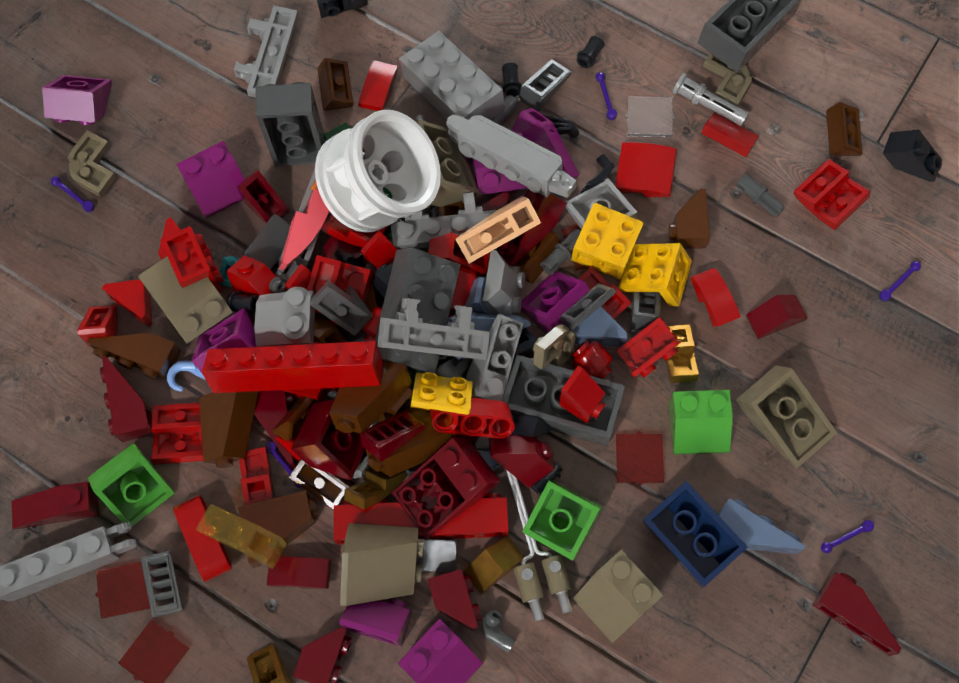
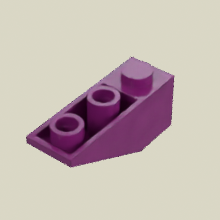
M534 108L522 110L510 131L514 133L522 132L524 138L561 156L562 170L574 179L578 178L580 174L553 122Z

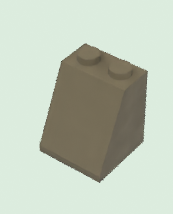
M348 523L342 552L340 606L414 594L415 583H421L422 565H416L417 557L423 556L424 539H418L419 528Z
M621 549L594 574L573 597V600L608 640L613 643L664 595Z

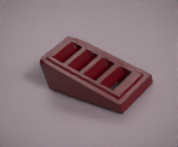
M404 410L360 433L363 447L382 462L425 429V424L407 410ZM408 421L411 426L407 427L403 422ZM399 427L402 430L398 432L395 428Z

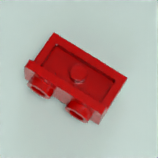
M659 317L617 349L616 352L632 371L631 375L634 378L639 375L645 378L656 369L654 363L661 358L667 361L679 352L676 347L681 342L664 320Z

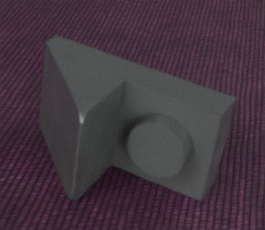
M327 281L310 301L312 307L354 336L373 317L370 310L351 286L344 292L330 281Z

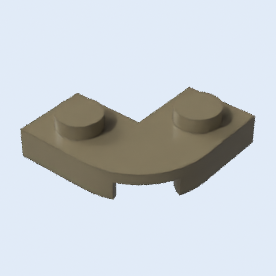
M709 53L702 67L724 78L715 94L738 106L752 81L748 68L744 65L736 72L716 56Z
M86 130L68 155V160L70 161L69 172L78 185L102 198L117 178L113 172L98 164L111 145L107 140Z
M561 324L553 328L544 337L538 338L533 347V364L540 369H543L548 364L563 368L572 360L573 356L571 354L574 351L575 333Z

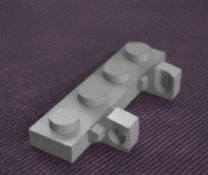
M273 5L269 19L265 18L264 21L250 18L247 26L249 35H259L262 41L257 60L253 61V64L247 63L245 65L239 64L236 61L234 67L235 77L244 79L249 84L247 88L248 96L256 98V87L267 84L278 85L297 23V10Z
M473 192L463 193L464 210H459L458 215L429 218V214L422 215L421 210L405 217V221L391 224L393 246L397 250L414 248L415 246L419 248L429 247L430 239L450 232L460 236L497 210L483 211L482 206H475Z
M403 298L400 312H396L395 319H380L377 347L487 360L490 332L474 330V323L471 322L472 307L454 306L456 314L452 318L453 323L448 322V326L423 323V318H418L419 313L416 310L420 300Z

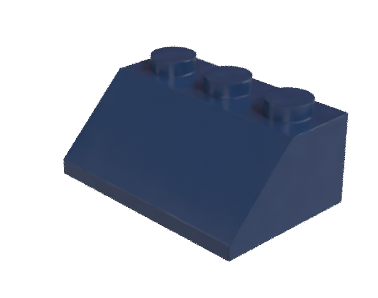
M687 481L647 515L642 522L701 588H704L748 548Z

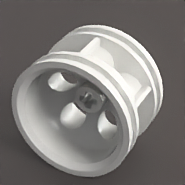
M394 110L374 112L359 121L353 128L343 130L328 139L320 148L315 163L316 184L324 204L342 224L360 232L378 231L393 224L401 217H407L425 209L434 201L440 186V164L436 150L428 135L413 119ZM363 148L366 154L365 159H363ZM383 187L391 192L392 199L384 194Z

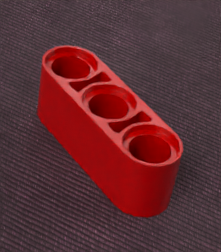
M471 398L469 415L430 409L432 425L435 430L442 433L506 438L513 433L515 428L510 407L503 401Z
M201 495L173 507L175 517L202 579L207 582L231 570L232 564Z

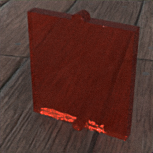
M640 431L636 434H616L617 483H637L639 486H642L643 483H664L662 434H642Z
M141 562L96 571L98 592H96L95 596L99 598L101 619L150 609Z
M150 620L118 663L132 673L136 681L164 683L190 648L175 638L172 631L167 632L153 620Z

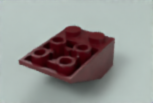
M467 436L454 437L392 493L417 528H419L425 539H427L482 499L501 481Z

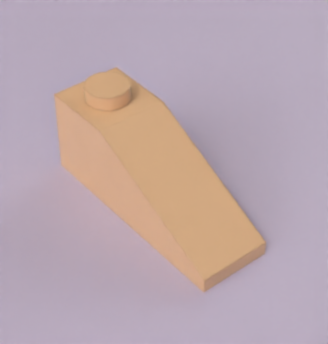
M522 196L498 209L455 240L467 262L471 263L539 225L541 221L530 200Z

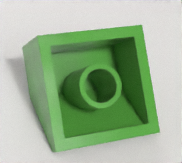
M730 390L673 392L669 399L673 455L729 453L732 432Z
M134 442L87 478L95 494L122 523L130 522L131 527L175 494Z
M550 480L522 532L573 561L591 534L604 507L555 480Z

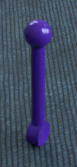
M599 72L596 74V80L600 82L608 109L606 116L609 120H615L617 112L612 108L604 82L605 74Z
M54 176L51 178L53 186H59L83 205L82 207L86 212L94 210V205L91 201H85L61 182L60 177Z
M918 261L911 262L910 268L888 290H883L879 294L880 300L888 301L894 290L914 271L920 270L921 263Z
M268 442L265 445L267 452L273 454L288 474L291 475L293 469L279 454L276 444ZM294 482L295 487L302 488L299 484Z
M866 520L861 524V527L830 543H822L821 551L823 553H830L833 547L862 532L872 531L874 529L873 522Z

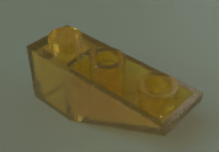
M212 504L209 505L196 528V531L272 570L287 544L282 537Z

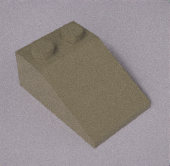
M165 257L138 275L186 344L232 313V310L208 277L182 288L168 257Z
M775 365L735 400L750 422L796 469L837 434L835 428L792 368Z

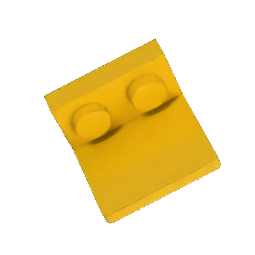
M594 203L575 243L571 260L589 268L592 266L599 272L621 280L629 256L642 229L643 222Z
M680 243L635 244L622 275L619 289L622 292H659L669 306H679L692 260Z
M416 372L411 408L434 409L469 415L473 381H467L462 377H442L431 372Z

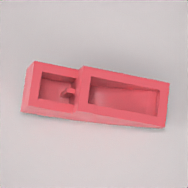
M313 189L305 214L296 211L292 218L279 266L280 270L288 268L309 247L329 213L318 190Z

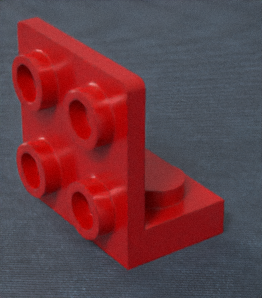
M191 226L160 239L182 288L208 277L219 293L223 292L219 283L224 282L213 261L212 253L201 233L196 235Z

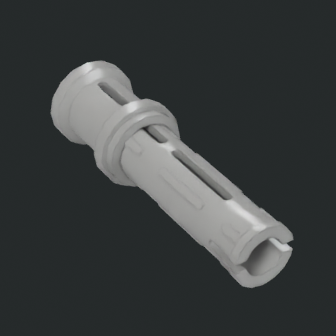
M683 73L673 89V94H680L691 100L693 105L700 103L717 114L737 123L739 126L743 125L749 111H745L726 99L708 91V87L704 83L698 84L687 78V74Z

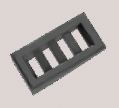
M551 59L521 86L520 100L536 111H539L570 77L571 71ZM549 71L554 73L558 77L556 78L555 76L551 75Z
M633 292L630 324L632 329L643 330L660 317L661 294L659 292ZM639 296H643V297H652V298H654V299H650V298H641V297H639ZM639 307H648V308H653V309H645V308H639Z
M170 551L141 557V567L152 619L182 611ZM162 563L166 565L164 568L149 571V566ZM168 574V579L154 583L151 581V578ZM169 586L171 588V591L154 595L153 590ZM173 598L174 603L156 606L157 601Z

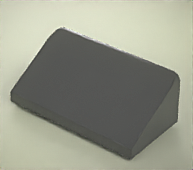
M274 214L247 248L245 255L265 263L272 271L280 258L290 225Z
M597 284L559 317L563 325L568 327L570 331L573 330L616 293V290L602 284Z

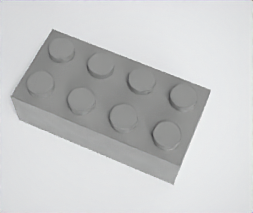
M437 31L399 58L404 79L446 119L452 116V114H456L467 120L476 115H481L491 120L506 109L503 90L440 31Z

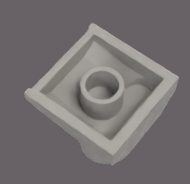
M609 178L582 194L565 201L567 202L566 209L581 230L594 203L638 219L637 211Z
M497 250L490 252L482 301L489 313L516 315V313L521 311V297H519L520 288L525 286V273L520 272L521 268L519 266H509Z
M293 287L287 292L260 295L256 302L254 331L256 347L313 344L315 308L310 305V301L315 295L314 291H307L303 287Z

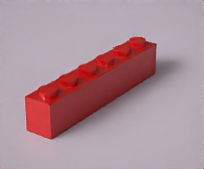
M376 341L208 349L202 374L213 393L380 386L384 362Z
M497 493L486 494L484 498L480 499L427 539L449 540L507 537V497H501ZM383 499L365 510L345 500L341 501V505H333L334 541L337 545L344 544L348 523L417 528L399 502L387 503V500ZM419 530L418 539H425Z

